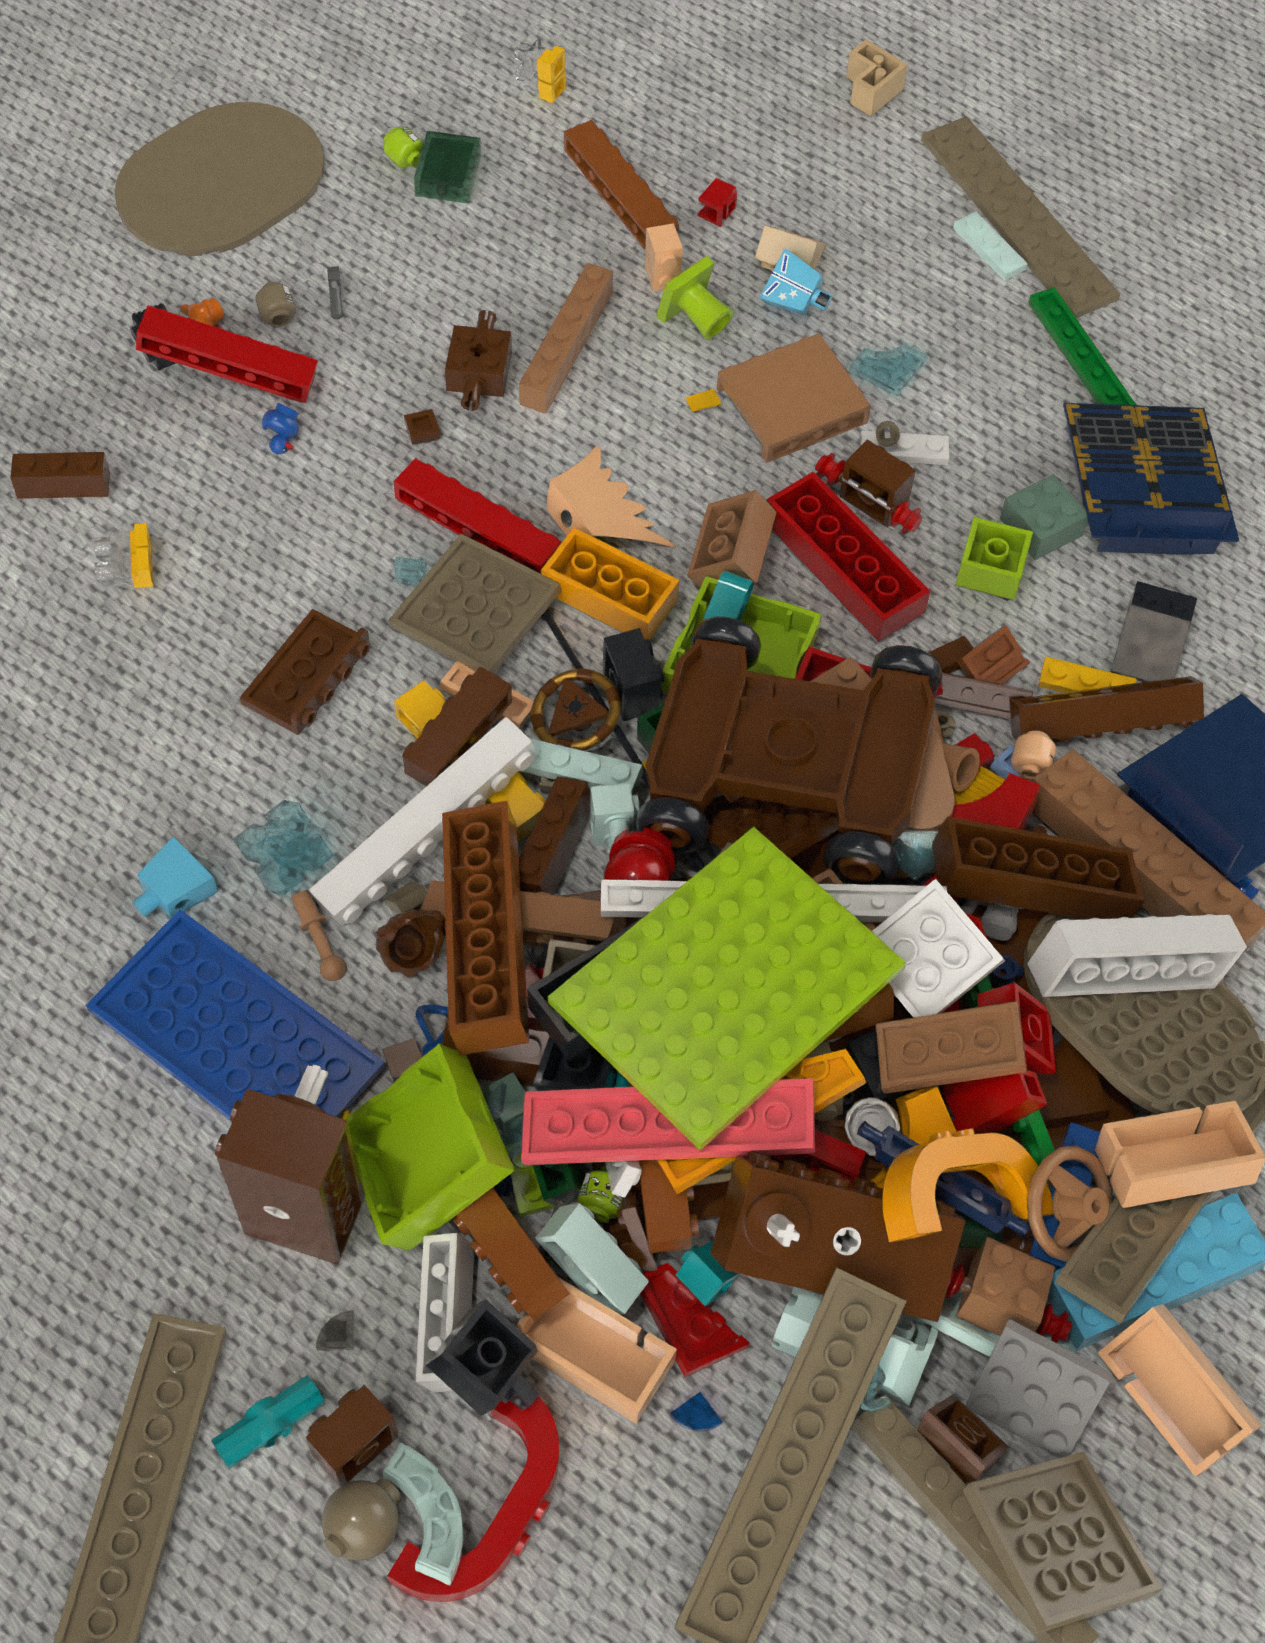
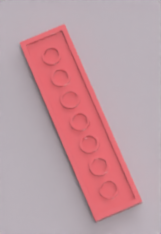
M813 1078L779 1080L701 1150L691 1143L635 1087L525 1092L521 1161L524 1165L738 1157L739 1155L749 1156L750 1152L761 1155L815 1153Z

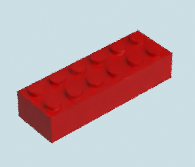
M814 472L809 473L766 499L776 511L772 531L878 642L926 612L930 590Z

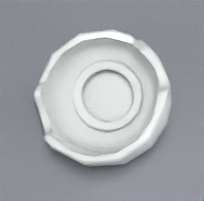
M868 1097L867 1099L863 1098L855 1102L846 1114L845 1131L851 1144L866 1151L870 1156H875L876 1154L874 1144L857 1135V1130L863 1121H866L881 1132L888 1126L900 1131L899 1118L894 1108L887 1102L877 1098Z

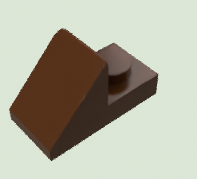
M636 1191L627 1193L626 1197L622 1198L621 1209L617 1210L621 1230L610 1234L617 1240V1246L627 1257L636 1261L641 1268L649 1272L656 1271L658 1253H649L645 1217Z

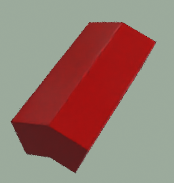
M815 1130V1153L770 1156L783 1162L785 1159L803 1163L806 1165V1169L812 1170L815 1173H819L820 1168L840 1173L842 1178L853 1182L854 1177L859 1176L866 1151Z

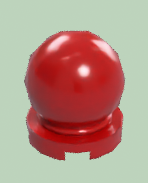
M643 828V832L633 831L628 833V829L622 831L615 837L611 846L609 862L603 872L604 880L669 881L677 862V857H675L672 850L671 840L661 832L650 828Z

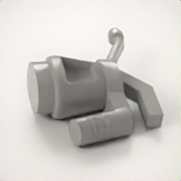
M966 898L960 906L964 913L971 915L978 905L987 907L981 917V923L986 936L1002 941L1009 940L1012 937V934L1017 930V913L1019 909L1024 908Z

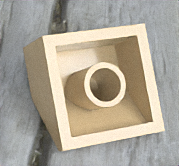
M765 225L754 259L761 260L762 267L774 270L784 249H787L815 269L827 243Z

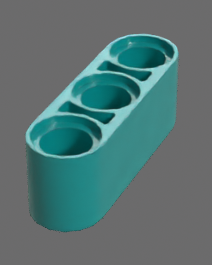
M724 570L717 582L703 620L714 616H725L741 621L753 590L754 581Z

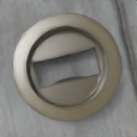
M884 421L877 426L876 439L879 444L890 447L898 442L900 432L894 422ZM886 427H890V438H885Z

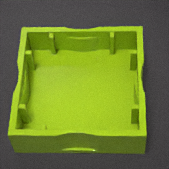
M705 576L690 609L687 625L677 637L664 665V682L661 683L663 692L668 693L677 661L691 647L694 630L703 621L716 588L717 579ZM751 593L741 621L754 629L762 645L757 663L748 671L795 679L808 647H814L819 635L822 614Z
M438 1044L405 1070L389 1088L370 1098L344 1119L348 1121L358 1173L365 1191L366 1203L380 1241L384 1245L410 1251L423 1241L424 1236H430L515 1171L467 1055H459L457 1050L442 1044Z

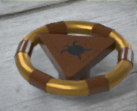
M572 669L554 676L539 689L532 704L531 722L535 734L541 741L582 751L597 746L613 732L618 723L621 713V699L618 689L609 678L595 670ZM578 680L599 685L605 691L609 704V713L607 709L572 681ZM562 685L548 732L542 715L546 700ZM606 718L605 722L587 738L574 741L554 737L571 730L585 731L591 727L593 722Z

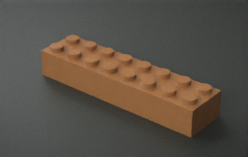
M1073 749L1033 778L1032 782L1039 784L1040 789L1037 803L1032 812L1060 837L1132 850L1144 897L1141 907L1152 916L1230 915L1247 946L1244 952L1259 939L1265 930V911Z

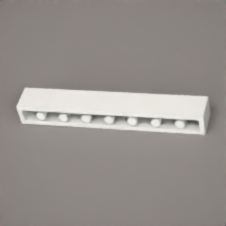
M505 717L309 889L314 900L340 927L357 920L362 914V910L368 904L379 900L395 880L405 877L411 871L413 864L421 857H426L435 850L437 843L443 839L442 813L485 805L486 800L493 793L503 790L508 785L510 778L519 770H525L532 764L534 757L537 755L533 742L514 723Z

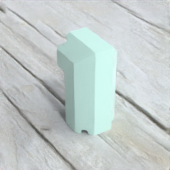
M796 1287L791 1292L793 1295L786 1304L771 1347L794 1357L800 1348L823 1296L821 1293ZM901 1313L868 1389L881 1395L886 1394L888 1398L909 1406L934 1346L938 1330L932 1326L929 1331L924 1326L923 1318Z

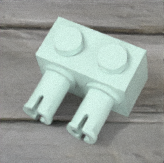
M630 783L590 787V825L593 845H608L609 853L615 837L622 831L627 829L628 833L638 831L636 821L639 813V800L637 795L631 794Z

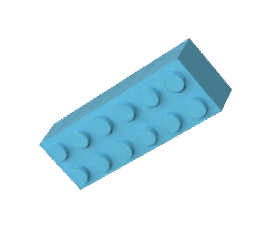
M1234 1193L1201 1209L1121 1324L1055 1283L1063 1268L1054 1271L1047 1298L1053 1305L1056 1315L1060 1316L1064 1311H1068L1067 1320L1072 1321L1068 1337L1076 1351H1079L1126 1330L1154 1306L1164 1304L1168 1310H1171L1265 1267V1240L1238 1194Z

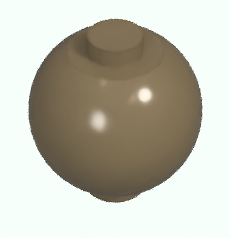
M380 1478L376 1483L358 1480L339 1487L327 1500L322 1514V1530L326 1548L338 1558L344 1557L356 1561L368 1560L383 1553L393 1542L398 1530L399 1513L396 1505L401 1501L398 1489L384 1478Z

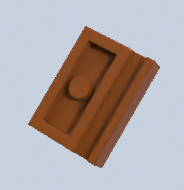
M1006 625L996 630L956 660L966 677L1003 684L1030 663L1021 654L1022 649Z

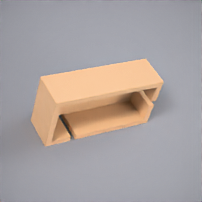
M1236 1101L1208 1105L1204 1113L1200 1107L1106 1123L1102 1126L1095 1147V1152L1103 1165L1106 1175H1112L1110 1183L1122 1208L1255 1184L1265 1162V1154Z
M559 1278L570 1294L537 1318L536 1321H533L525 1311L516 1325L522 1333L536 1344L538 1352L532 1360L637 1424L673 1366L677 1349L650 1332L646 1334L643 1348L638 1346L642 1331L640 1326Z
M1164 1304L1152 1307L1098 1352L1118 1380L1129 1377L1133 1373L1136 1374L1138 1379L1128 1382L1124 1387L1195 1477L1209 1469L1229 1453L1231 1449L1238 1446L1262 1426Z

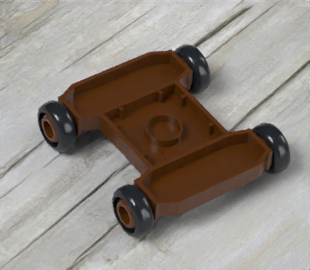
M714 616L704 619L694 630L691 647L677 661L645 765L650 788V800L643 804L639 810L636 821L637 830L643 832V828H650L661 832L671 840L672 850L676 854L695 852L706 843L710 825L704 811L717 793L836 813L838 834L829 839L823 856L826 869L832 870L839 880L846 884L886 885L891 882L899 865V858L893 843L910 825L935 718V699L933 695L937 693L942 680V670L939 662L931 654L916 647L905 645L887 647L876 654L870 670L872 680L864 690L750 672L748 670L758 661L762 645L754 629L746 623L731 617Z

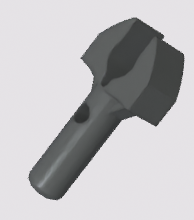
M339 266L327 267L331 317L333 319H340L343 315Z

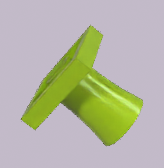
M705 256L665 284L656 315L659 320L665 323L683 310L697 326L705 340H710L723 331L734 316V311L723 304L707 290L715 264L708 256Z

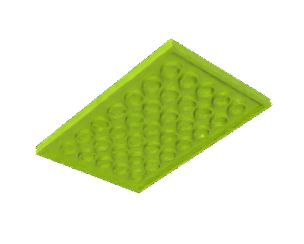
M753 827L548 996V1003L691 1143L701 1150L905 969L906 962Z

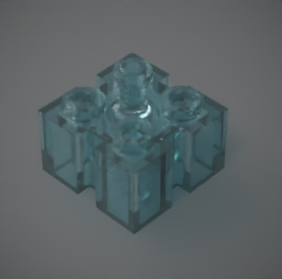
M283 800L263 815L267 820L265 825L252 824L232 839L247 861L259 863L260 867L254 872L270 893L284 896L304 880L299 874L304 869L314 872L334 856L320 834L308 832L307 828L313 823L298 802Z

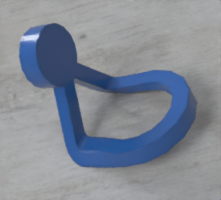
M422 1005L417 1008L416 1019L428 1041L423 1046L422 1056L426 1055L438 1044H441L444 1036L443 1030L434 1040L423 1015L426 1013H438L447 1016L448 1007Z

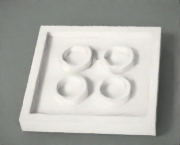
M936 879L872 931L906 962L905 969L890 981L889 984L893 989L894 995L913 1018L942 1013L1005 961Z

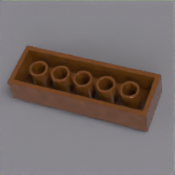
M948 816L932 841L938 882L941 886H947V893L950 896L1083 919L1132 918L1144 902L1131 849Z

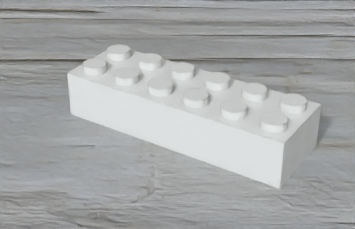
M1230 915L1121 917L1118 919L1092 918L1089 920L1063 919L1055 922L1027 964L1043 997L1211 989L1218 985L1247 946Z

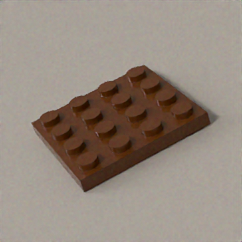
M722 795L711 801L704 811L710 825L706 839L707 842L724 848L728 842L733 844L751 828L755 827L789 859L800 852L808 850L810 846L822 839L828 838L838 830L836 813L740 797L730 803Z

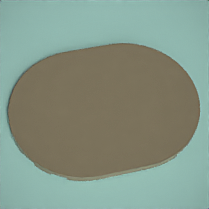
M235 102L207 108L190 116L148 142L125 162L115 185V200L119 216L126 228L136 238L160 251L165 249L180 252L181 255L202 256V253L218 250L221 253L237 248L298 210L313 196L324 172L322 146L316 133L304 120L280 107L255 102Z
M1048 913L1041 919L1028 938L1024 952L1025 976L1032 996L1047 1007L1051 1017V1024L1118 1091L1155 1114L1200 1107L1204 1113L1208 1105L1236 1101L1242 1113H1245L1254 1104L1265 1087V1043L1259 1039L1255 1030L1257 1024L1249 1011L1221 981L1215 988L1043 997L1027 963L1056 921L1063 919H1089Z

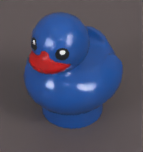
M277 403L275 409L267 411L262 419V428L264 430L271 429L278 433V435L272 437L269 443L271 451L275 454H284L289 449H293V445L289 443V438L295 437L299 431L296 421L299 413L280 403Z

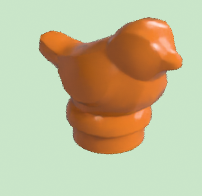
M215 298L205 299L201 304H183L180 306L181 312L188 316V318L211 326L217 325L220 320L224 319L223 309Z

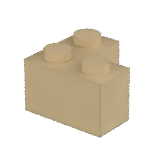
M865 39L849 53L846 78L853 81L850 104L870 117L904 89L908 64Z

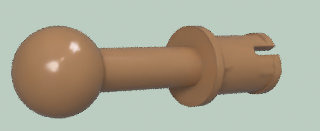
M309 890L298 892L291 899L302 922L300 925L301 930H309L322 959L320 973L328 981L340 980L346 974L347 966L340 956L334 955L321 924L326 921L324 915H320Z

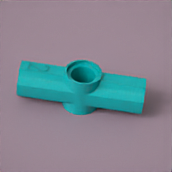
M307 1375L277 1396H268L256 1402L246 1411L243 1419L213 1438L211 1442L228 1469H231L263 1446L269 1448L275 1445L274 1440L281 1435L284 1438L288 1436L293 1430L294 1425L325 1405V1400L314 1382Z

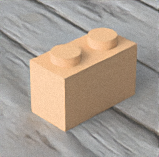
M674 223L646 228L645 269L653 291L664 290L665 284L681 273L683 247Z

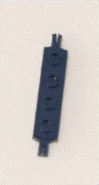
M863 1121L857 1130V1135L874 1144L876 1152L874 1159L888 1168L901 1152L920 1145L890 1126L881 1132L866 1121ZM963 1171L939 1175L935 1187V1196L948 1205L955 1207L996 1234L1005 1226L1016 1231L1021 1236L1025 1235L1030 1227L1029 1222L1013 1213L1009 1199Z

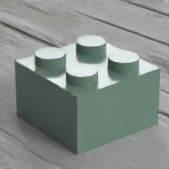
M1054 474L1006 497L1000 515V520L1005 525L1033 531L1028 553L1034 560L1082 537L1088 522L1086 511Z

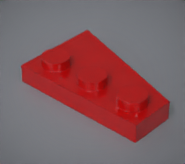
M669 1263L658 1266L656 1271L642 1273L649 1282L640 1295L665 1342L677 1349L675 1361L684 1378L747 1349L750 1343L742 1335L738 1336L725 1323L726 1319L718 1311L713 1312L708 1306H704L676 1276L677 1271Z

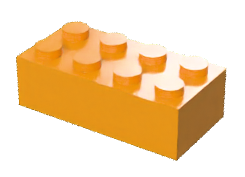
M574 527L541 569L542 575L560 584L561 592L556 599L621 632L640 628L644 639L651 640L678 602L679 579Z

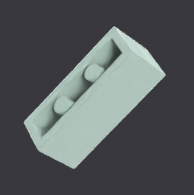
M580 1203L560 1206L535 1239L585 1294L618 1314H625L649 1282L640 1272V1266L636 1261L624 1254L617 1246V1240L600 1227L594 1220V1214L587 1207Z

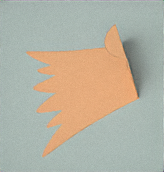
M598 446L594 447L578 464L559 476L550 479L547 511L566 536L574 527L592 537L605 536L634 539L675 547L666 538L645 528L654 526L653 523L635 517V515L643 512L646 508L638 502L623 499L629 488L627 483L607 481L611 475V468L600 469L601 450ZM563 510H568L572 516L570 527L561 518Z

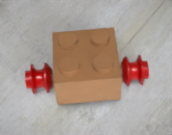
M987 1237L972 1260L968 1277L964 1278L965 1273L962 1264L952 1269L946 1298L949 1299L957 1294L958 1291L963 1293L956 1317L1001 1336L1008 1320L1011 1319L1041 1336L1044 1334L1051 1336V1341L1055 1343L1058 1340L1062 1342L1066 1340L1072 1325V1321L1067 1320L1068 1311H1064L1059 1316L1053 1313L1052 1304L1045 1306L1055 1266Z

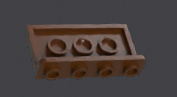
M312 609L240 696L241 705L299 735L305 727H309L314 722L321 706L330 702L335 689L341 681H346L349 678L356 662L359 659H363L369 652L371 644L369 642L368 630L360 628L356 632Z

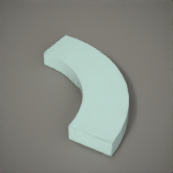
M400 1443L383 1471V1478L390 1481L406 1494L421 1518L424 1539L420 1554L415 1562V1570L451 1585L458 1569L463 1545V1526L457 1497L452 1487L448 1486L443 1477L438 1473V1468L430 1460L415 1449Z

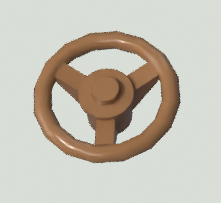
M1076 1145L1059 1147L1042 1159L1031 1179L1027 1195V1210L1033 1236L1049 1256L1063 1262L1069 1261L1081 1243L1074 1247L1068 1246L1091 1226L1101 1224L1106 1219L1109 1206L1113 1202L1112 1186L1109 1177L1106 1175L1103 1165L1097 1157ZM1069 1160L1083 1163L1092 1173L1097 1188L1088 1187L1059 1166V1164ZM1047 1179L1056 1188L1052 1207L1056 1219L1060 1222L1053 1239L1047 1232L1042 1216V1196Z

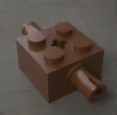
M486 310L479 312L477 327L454 325L445 366L446 391L463 393L460 404L466 410H469L470 401L473 402L472 411L477 410L480 405L481 395L504 397L512 356L511 331L494 329L497 317L490 310L488 311L487 320H485Z

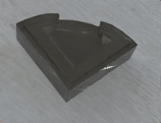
M354 1310L342 1312L334 1316L323 1326L316 1342L317 1351L354 1350Z

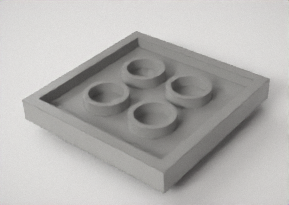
M1009 1319L966 1402V1406L983 1418L1054 1456L1062 1458L1071 1454L1109 1385L1113 1373Z

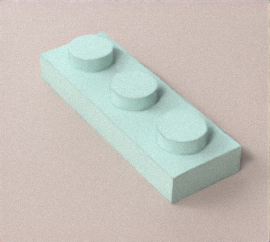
M977 212L954 223L953 229L1004 281L1026 270L1027 262Z

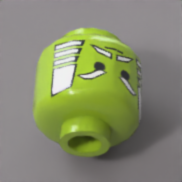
M394 127L385 135L383 140L384 153L397 167H415L421 162L424 144L410 128Z
M606 1166L586 1174L577 1198V1203L587 1207L594 1214V1220L599 1223H608L609 1219L618 1217L617 1210L621 1209L623 1198L612 1194Z

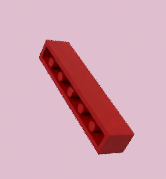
M148 305L137 330L135 350L297 402L306 403L315 379L318 360L282 349L276 345L254 340L248 336L229 332L220 327L198 322L195 319L186 318L164 309Z
M416 458L393 481L395 499L457 535L463 534L540 574L541 569L562 543L555 535L540 530L529 520L519 518L506 507L491 502L480 492L472 491L462 485L457 479L444 475L431 464H425Z

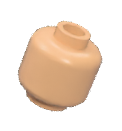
M1029 731L1019 736L1015 742L1011 758L1013 769L1020 773L1022 778L1033 780V778L1054 763L1056 745L1047 734L1041 731Z

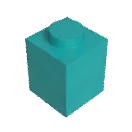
M713 1240L700 1248L698 1245L692 1246L681 1258L684 1264L676 1273V1276L704 1306L722 1297L740 1275L739 1273L724 1270L710 1254Z

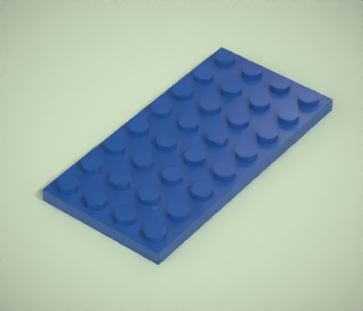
M181 909L86 1004L87 1010L228 1120H230L235 1102L237 1100L242 1101L247 1089L269 1096L275 1094L295 1096L308 1065L320 1066L321 1070L328 1072L315 1105L323 1109L328 1115L341 1118L344 1111L351 1107L386 1068L385 1061Z

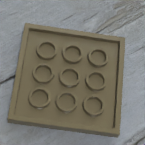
M460 534L388 621L391 628L455 662L462 663L475 672L481 666L495 674L559 595L561 587L558 582Z
M1084 1452L970 1482L962 1490L1039 1634L1153 1597L1162 1590L1161 1585Z

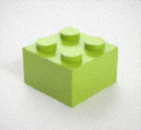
M973 517L955 585L1015 600L1033 531Z

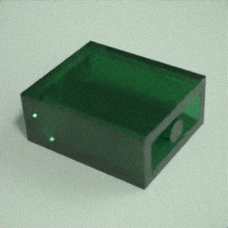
M427 131L414 175L415 196L469 204L481 160V138Z

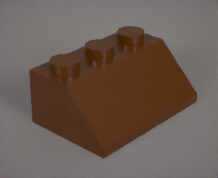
M447 1014L443 1045L457 1050L449 1033ZM528 1017L529 1043L466 1054L477 1079L498 1081L514 1073L521 1085L534 1087L533 1082L549 1038L548 1033L536 1018Z

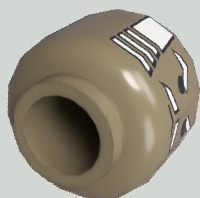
M276 282L267 283L255 296L260 318L264 323L271 326L282 327L287 325L296 313L292 292L286 285Z

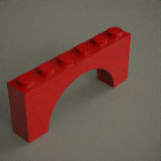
M965 913L986 937L980 918ZM959 999L942 1013L958 1011ZM1029 1070L1023 1073L945 1084L940 1087L944 1099L948 1102L952 1114L951 1120L956 1132L974 1129L975 1134L995 1133L1048 1105L1036 1072Z

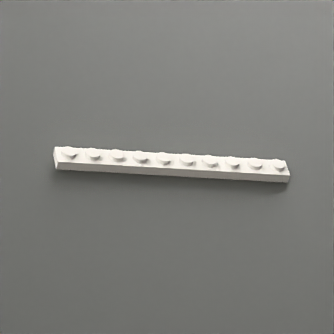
M601 879V917L642 918L687 881ZM819 884L860 922H884L926 887Z

